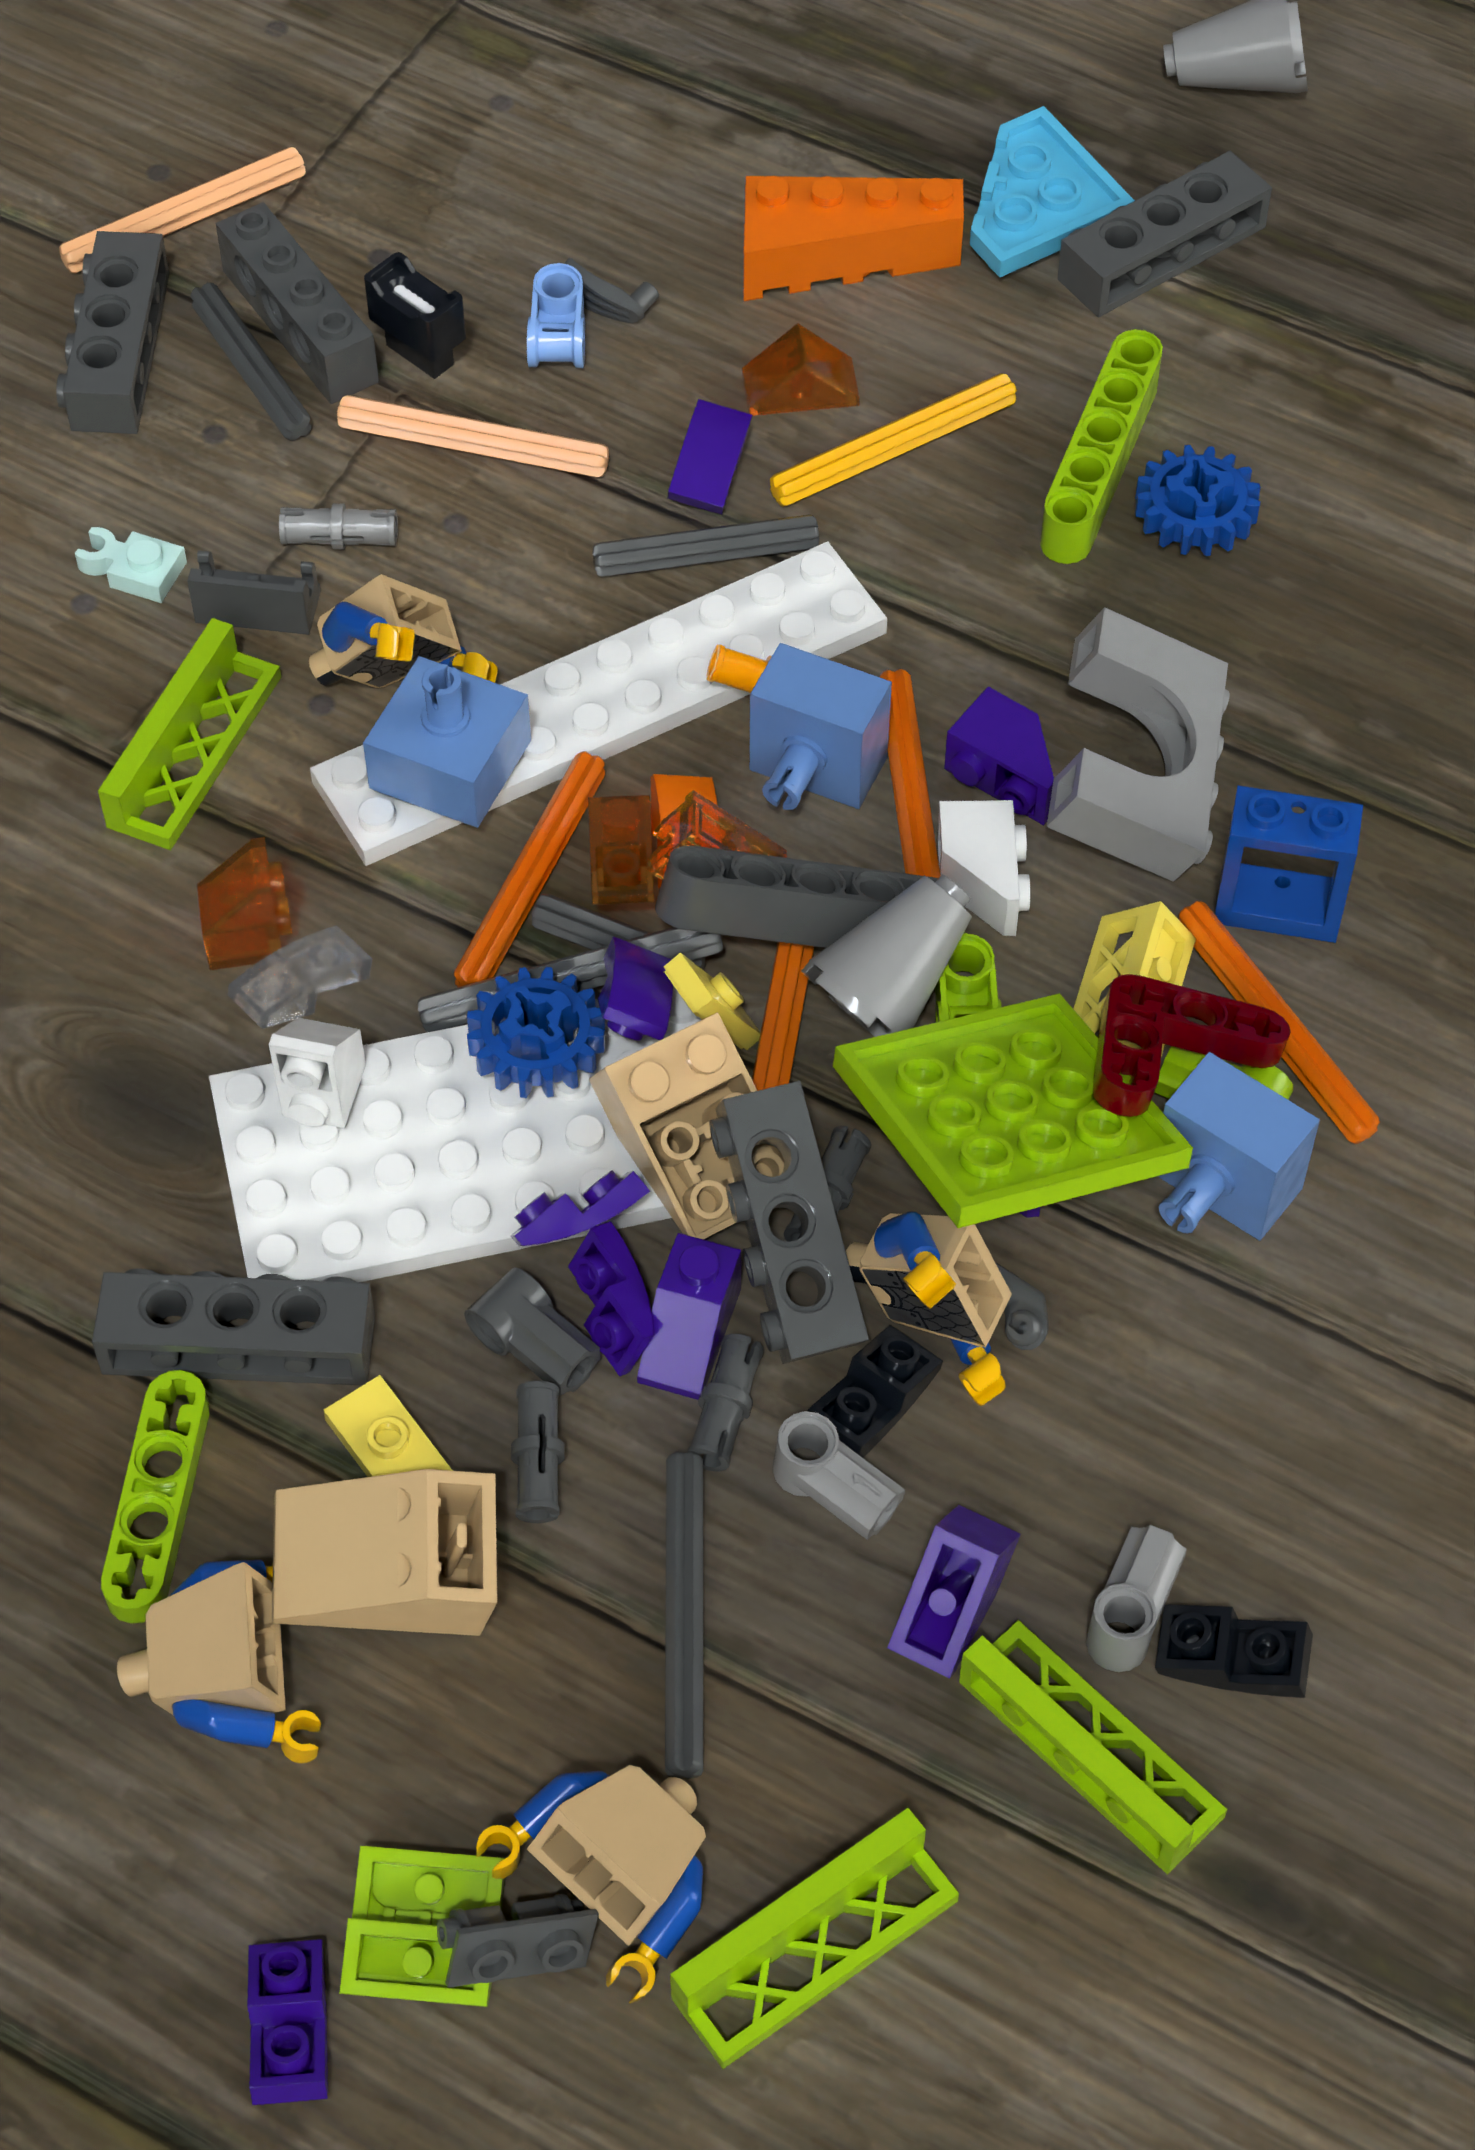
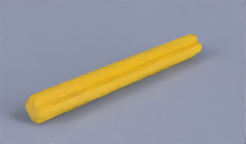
M1000 373L774 474L770 478L771 494L780 506H789L1014 404L1016 401V386L1014 382H1011L1007 374Z

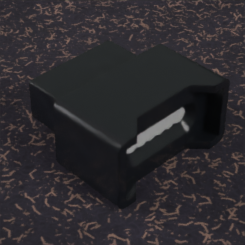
M400 252L392 254L366 273L364 281L369 319L385 330L386 346L433 379H436L454 365L453 348L466 339L462 295L456 290L446 292L415 270L408 257Z

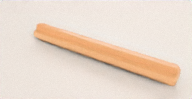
M294 147L278 151L63 242L59 246L62 262L70 273L77 274L83 269L84 255L86 253L92 254L97 231L162 234L164 237L302 178L306 173L304 160Z
M351 395L342 397L337 410L338 425L343 429L595 478L604 476L609 463V448L605 444Z

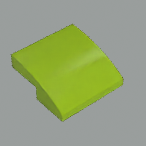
M360 1846L352 1918H348L339 1994L488 2007L492 1982L447 1988L445 1981L453 1948L442 1949L440 1947L437 1937V1923L439 1919L449 1918V1914L453 1909L469 1910L499 1905L502 1910L505 1878H493L492 1870L505 1858Z

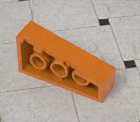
M746 176L744 301L763 298V290L786 286L789 294L810 291L811 282L841 278L843 285L863 282L864 277L871 272L887 270L894 277L961 266L964 224L963 179Z

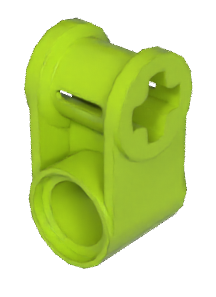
M964 933L935 986V1023L1002 1007L997 993L995 956L992 947L985 939ZM966 971L974 975L966 977L954 972Z

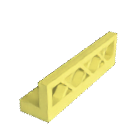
M1161 901L1102 916L1073 1009L1095 1034L1100 1029L1101 1013L1106 999L1105 997L1099 1002L1101 993L1119 975H1140L1182 986L1196 938ZM1133 931L1132 937L1114 953L1119 934ZM1116 1039L1131 1048L1143 1049L1130 1041ZM1162 1044L1161 1057H1162V1054H1163V1050H1164L1165 1044Z

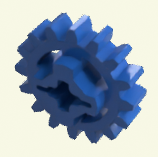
M1185 445L1183 456L1177 457L1169 450H1165L1162 453L1161 464L1148 461L1145 476L1138 477L1135 495V516L1144 518L1143 531L1145 534L1160 532V546L1165 547L1173 541L1180 543V554L1187 555L1191 546H1200L1204 556H1211L1212 545L1219 544L1225 550L1230 551L1233 549L1234 538L1246 540L1250 534L1251 524L1257 523L1261 502L1259 501L1260 483L1250 482L1252 469L1249 466L1239 469L1234 468L1236 460L1234 454L1231 453L1222 460L1215 458V448L1212 446H1208L1203 455H1196L1191 445Z
M526 967L519 968L517 982L511 984L507 979L499 975L495 978V995L484 991H479L476 995L478 1010L468 1011L469 1056H476L477 1072L480 1076L494 1072L496 1089L502 1091L511 1082L519 1085L520 1097L527 1098L532 1090V1086H541L544 1094L549 1098L554 1097V1083L563 1081L568 1087L574 1089L578 1087V1069L588 1073H594L597 1069L596 1054L604 1053L606 1048L605 1019L602 1018L600 1008L596 1007L594 990L590 988L578 992L577 976L570 974L560 983L554 981L552 967H545L540 978L531 979L529 971ZM498 1026L499 1034L494 1036L496 1028ZM578 1028L577 1036L574 1039L573 1030Z

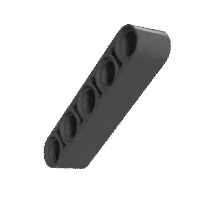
M681 846L675 848L670 853L657 897L655 911L665 923L683 930L826 948L923 876L700 846ZM928 877L934 882H936L939 879L935 877Z

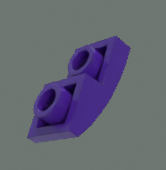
M698 399L676 464L667 499L722 515L750 427L752 414Z
M613 936L603 958L608 977L598 997L602 1018L608 1020L607 1026L611 1030L629 1039L640 1041L644 1035H647L657 1040H662L668 1027L673 994V984L664 973L666 970L663 966L671 961V959Z
M611 1170L582 1194L589 1203L582 1211L578 1209L566 1193L560 1194L552 1201L543 1192L514 1217L522 1227L514 1232L511 1237L518 1246L542 1244L570 1237L611 1219L632 1206L649 1193L650 1190L634 1171L627 1172L619 1179Z
M609 1221L589 1230L569 1263L568 1268L574 1275L580 1289L589 1296L595 1305L583 1326L590 1334L592 1341L600 1347V1352L605 1355L620 1377L631 1371L653 1337L654 1331L651 1307L643 1279L624 1240L613 1223Z
M323 1940L249 1945L247 2008L251 2024L249 2089L252 2105L328 2099L327 2017Z

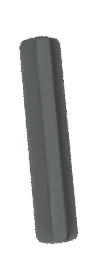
M542 894L539 897L531 914L532 925L535 928L592 950L609 945L613 936L622 940H629L650 934V932L550 894ZM705 957L691 960L704 970Z

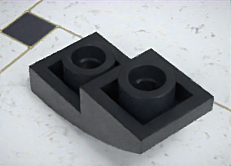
M889 1325L852 1357L847 1375L814 1403L807 1412H816L827 1417L836 1427L839 1440L863 1458L882 1440L920 1397L940 1371L943 1360L892 1325Z
M1165 1604L1155 1669L1158 1674L1208 1687L1259 1695L1305 1698L1313 1633L1308 1622L1238 1619L1233 1607Z

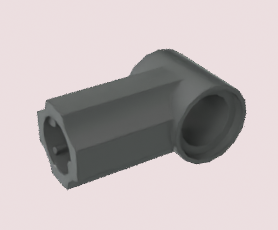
M512 1268L464 1313L471 1331L488 1349L500 1356L510 1352L543 1381L556 1384L560 1388V1395L569 1391L574 1393L589 1379L593 1368L601 1359L600 1347L556 1312L546 1291L531 1275L522 1269Z

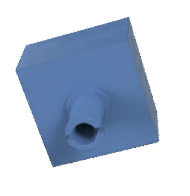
M779 643L750 693L749 770L770 777L762 788L763 795L767 801L778 807L780 800L786 792L788 796L783 803V809L793 810L798 806L804 790L860 809L888 758L892 682Z
M418 656L363 742L369 788L478 828L531 742L528 694L460 671L455 667H449L447 664H441Z
M1208 1052L1165 1103L1163 1113L1190 1143L1193 1151L1189 1168L1157 1176L1175 1187L1172 1193L1158 1206L1159 1213L1171 1227L1182 1214L1185 1218L1178 1225L1177 1231L1188 1234L1194 1231L1200 1219L1210 1209L1261 1241L1303 1189L1320 1119L1211 1052Z

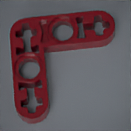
M1120 975L1113 979L1102 1008L1093 1082L1094 1098L1103 1108L1120 1116L1133 1117L1146 1112L1159 1081L1162 1044L1205 1055L1211 1052L1221 1059L1251 1067H1273L1279 1063L1290 1036L1289 1024L1282 1016L1264 1007L1140 975ZM1185 1017H1192L1198 1019L1200 1021H1203L1207 1025H1199L1197 1023L1189 1021ZM1116 1039L1130 1041L1143 1049L1131 1048ZM1120 1074L1131 1075L1129 1084L1123 1083V1078Z

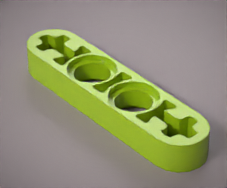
M183 1370L168 1371L159 1375L150 1383L145 1393L101 1576V1589L110 1613L118 1620L130 1624L145 1622V1614L150 1606L168 1597L209 1419V1402L201 1380L193 1373ZM177 1395H186L189 1404L181 1405L176 1420L179 1432L177 1433L169 1430L170 1418L166 1405L174 1404ZM161 1451H171L177 1453L182 1458L180 1468L168 1477L156 1478L145 1472L147 1461L154 1454ZM146 1512H158L168 1518L166 1529L153 1539H140L130 1533L133 1521L139 1515ZM134 1558L144 1560L142 1574L148 1589H139L135 1599H125L122 1587H130L133 1583L136 1571Z

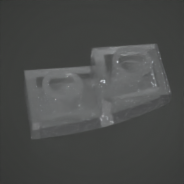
M336 925L300 938L263 958L229 984L227 995L262 1029L279 1025L296 1018L314 1014L318 993L369 979L373 958Z

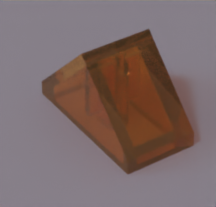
M799 323L742 367L748 412L752 416L859 406L860 403L852 357Z

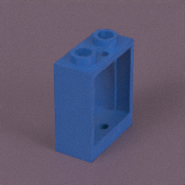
M1238 785L1215 908V915L1222 924L1336 943L1357 857L1363 805ZM1300 807L1304 809L1305 812L1295 813L1292 811V808ZM1244 847L1332 860L1336 861L1332 877L1241 863Z

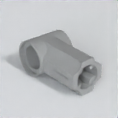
M804 1411L793 1414L780 1427L772 1471L776 1482L782 1489L796 1496H810L866 1540L873 1535H877L891 1519L894 1511L903 1500L905 1489L839 1440V1435L833 1423L819 1413ZM798 1448H808L815 1451L820 1458L811 1461L802 1460L791 1451Z
M1153 1525L1142 1528L1131 1526L1106 1586L1095 1600L1086 1645L1088 1653L1095 1663L1106 1670L1115 1672L1130 1671L1139 1666L1147 1656L1153 1631L1186 1556L1187 1548L1180 1545L1172 1533ZM1108 1623H1125L1132 1627L1135 1632L1119 1633L1111 1629Z

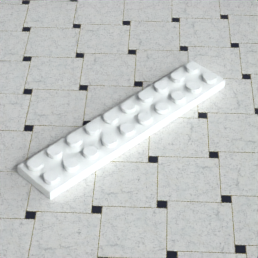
M827 541L500 684L528 694L531 742L489 811L562 779L575 755L582 751H586L592 756L598 755L605 760L750 695L749 692L706 680L709 661L716 645L720 644L725 646V648L766 660L768 656L774 654L779 643H783L830 659L886 634L887 617ZM363 745L310 767L313 785L365 866L463 823L370 789Z

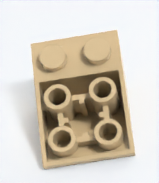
M717 1012L604 1067L589 1078L618 1139L683 1234L699 1239H705L736 1223L729 1207L726 1184L734 1182L728 1157L719 1159L715 1152L709 1121L718 1118L716 1107L723 1099L757 1091ZM759 1144L753 1148L752 1163L759 1173L768 1177L782 1174L784 1159L777 1148L769 1144Z
M422 1469L275 1491L272 1586L273 1624L481 1635L497 1604L495 1474Z

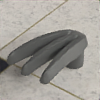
M568 258L565 264L576 268L581 274L584 308L596 314L617 321L635 323L644 318V313L659 298L657 289L648 282H643L631 295H628L621 288L587 271L572 258Z

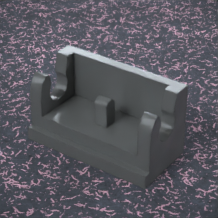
M198 550L197 560L199 569L191 568L187 580L195 623L208 624L211 618L232 624L233 627L310 634L321 592L320 583L317 580L316 567L313 562L301 561L302 578L215 569L212 553Z

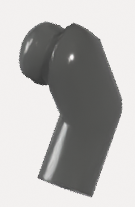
M995 1262L1012 1293L1005 1308L1006 1336L1016 1348L1032 1350L1045 1340L1049 1331L1045 1296L1041 1291Z

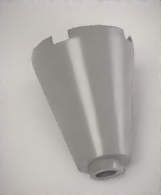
M1249 0L1173 32V43L1163 45L1167 77L1177 76L1179 86L1282 93L1308 91L1307 78H1296L1298 75L1306 74L1298 3L1295 0Z
M943 874L936 882L927 876H923L811 958L801 972L814 985L818 983L830 994L828 997L874 1037L911 1029L915 1026L972 919V915L964 908L971 898Z

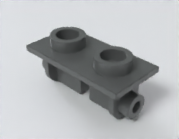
M566 1894L555 1895L553 1898L513 1903L511 1909L513 1921H506L499 1905L469 1910L461 1908L451 1910L449 1918L439 1919L437 1923V1937L440 1947L442 1949L453 1948L445 1981L447 1988L476 1983H491L503 1979L549 1972L557 1973L586 1967L599 1915L596 1909L584 1910L583 1904L579 1899L570 1900Z

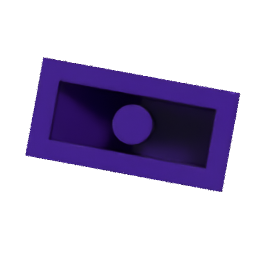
M677 1233L656 1289L652 1307L654 1335L642 1352L637 1383L689 1398L699 1399L702 1387L706 1386L722 1339L725 1336L741 1291L740 1249Z
M961 1505L956 1506L935 1525L887 1648L950 1679L954 1675L962 1660L963 1653L968 1649L997 1595L1021 1534Z

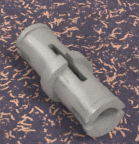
M333 503L331 508L319 509L280 508L279 537L281 544H330L333 550H345V545H397L398 515L396 509H346L345 503Z

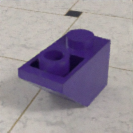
M988 686L947 731L944 769L952 773L961 783L975 786L998 800H1013L1014 813L1026 815L1044 826L1048 820L1054 776L1039 716L1032 710Z

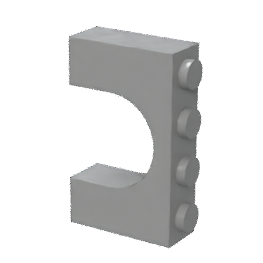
M1104 607L1075 638L1068 685L1127 711L1144 724L1161 749L1165 762V776L1158 777L1143 774L1083 748L1053 780L1047 827L1173 882L1191 865L1201 863L1208 854L1213 839L1212 831L1208 830L1210 811L1218 795V784L1214 782L1216 762L1224 746V738L1220 735L1221 720L1230 697L1229 691L1225 689L1228 663Z

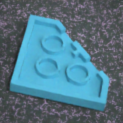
M1042 106L1000 125L993 158L989 162L982 187L978 211L974 215L971 226L970 246L1000 278L1060 251L1061 240L1074 230L1084 228L1109 215L1116 208L1126 206L1135 200L1045 106Z

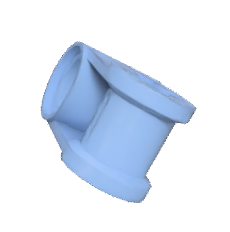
M549 264L542 267L535 274L531 317H528L527 324L528 367H537L539 362H573L575 368H584L585 314L583 281L579 271L569 264Z

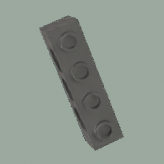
M1230 150L1209 162L1201 163L1194 170L1168 184L1156 187L1151 193L1134 202L1116 208L1109 215L1084 228L1074 230L1062 239L1058 280L1099 318L1264 229L1267 222L1272 187Z
M264 202L216 223L223 272L330 404L340 401L343 396L353 395L379 383L374 335Z
M97 231L92 254L86 253L83 259L82 271L85 289L84 293H77L75 296L74 319L76 331L75 333H68L66 337L65 357L68 368L66 374L60 373L57 378V403L60 408H66L71 431L138 434L169 279L163 235L156 233Z
M796 1081L723 1099L716 1107L718 1118L709 1121L710 1133L718 1158L728 1157L734 1182L726 1184L728 1203L734 1221L736 1223L745 1221L752 1247L743 1249V1258L752 1287L762 1285L768 1312L760 1313V1323L769 1352L779 1350L782 1364L856 1346L869 1340L801 1082ZM769 1144L781 1152L784 1159V1169L781 1175L768 1177L755 1169L751 1157L755 1146ZM787 1208L798 1216L801 1223V1232L797 1240L791 1242L782 1241L773 1235L769 1227V1215L773 1209ZM804 1272L815 1280L818 1296L812 1306H799L788 1297L786 1281L790 1273Z
M136 1268L130 1269L125 1273L103 1272L92 1344L103 1375L158 1377L168 1371L183 1370L193 1373L199 1379L364 1385L368 1382L375 1311L370 1283L356 1282L346 1277H329L323 1281L291 1280L279 1274H264L257 1278L224 1277L219 1273L211 1271L195 1272L192 1275L158 1274L148 1269ZM169 1316L182 1317L172 1324H158L162 1319ZM234 1319L248 1320L245 1324L238 1327L224 1326ZM303 1321L315 1323L310 1328L304 1330L290 1329L293 1325Z

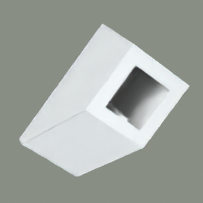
M1013 800L939 801L937 854L940 874L948 877L971 898L966 904V908L1003 936H1016L1019 911H1029L1030 878L1029 874H1018L1017 862L1026 861L1027 838L1026 826L1015 825Z
M296 1018L273 1033L269 1042L282 1116L290 1117L307 1126L326 1124L345 1128L366 1066L361 1031L356 1028Z

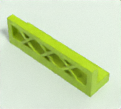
M211 618L100 786L98 794L107 828L171 851L281 679L280 666L238 652L232 624ZM234 671L258 679L252 689L228 696L224 687ZM227 714L230 724L225 732L200 739L197 728L203 720ZM199 757L202 768L197 775L172 782L169 771L174 764ZM171 800L174 811L164 827L139 818L146 807Z
M1019 1620L993 1644L982 1635L963 1653L959 1683L1167 1875L1225 1818L1227 1808ZM1016 1647L1021 1649L1039 1666L1040 1685H1036L1007 1658ZM1049 1676L1059 1685H1049ZM1055 1701H1078L1090 1712L1091 1733L1083 1728ZM1100 1722L1112 1733H1101ZM1106 1748L1132 1750L1143 1761L1144 1781L1140 1780ZM1153 1770L1165 1781H1154ZM1159 1796L1183 1797L1202 1815L1190 1825Z
M906 1808L670 1974L672 2001L722 2069H725L958 1902V1891L924 1850L926 1829L909 1808ZM910 1865L914 1867L934 1893L915 1908L884 1903L887 1882ZM878 1889L876 1902L862 1900ZM842 1913L874 1917L871 1939L856 1950L826 1945L829 1923ZM882 1919L895 1920L893 1924L880 1932ZM819 1930L817 1944L803 1942ZM784 1954L815 1959L812 1981L797 1992L767 1987L770 1964ZM823 1960L838 1962L822 1973ZM760 1972L758 1986L744 1984ZM725 1996L755 2000L752 2024L727 2042L704 2012ZM764 2002L779 2004L762 2016Z

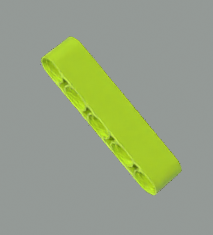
M1137 329L1128 330L1119 334L1113 341L1046 496L1040 546L1043 553L1057 563H1077L1086 558L1090 553L1156 396L1163 346L1161 341L1150 332Z

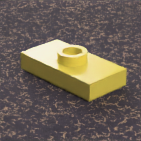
M681 952L663 966L666 970L664 973L696 1016L703 1020L718 1012L733 1043L740 1049L748 1050L759 1041L761 1032L741 1006L744 998L723 973L720 972L713 978Z
M381 1375L323 1409L325 1421L367 1477L422 1469L453 1471Z

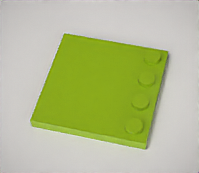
M1060 993L835 1047L833 1068L957 1228L1189 1168L1193 1147L1152 1100L1146 1112L1133 1117L1120 1116L1109 1112L1096 1101L1093 1094V1082L1099 1038ZM1120 1074L1122 1075L1123 1083L1129 1084L1131 1075Z

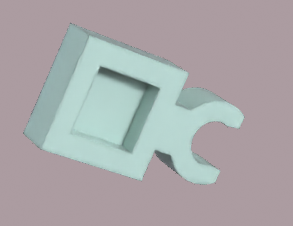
M91 527L88 532L92 548L99 551L88 552L83 549H77L75 552L78 569L81 572L93 576L107 573L110 588L159 603L163 602L187 563L185 549L182 546L133 531L126 542L123 543L117 541L112 532L100 527Z

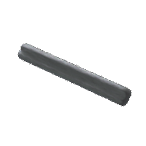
M207 282L201 288L195 287L191 292V298L193 299L192 307L283 436L291 441H295L300 436H307L312 429L309 423L310 415L218 286Z
M802 515L600 542L593 546L594 569L597 576L609 577L809 550L819 545V528L815 516Z

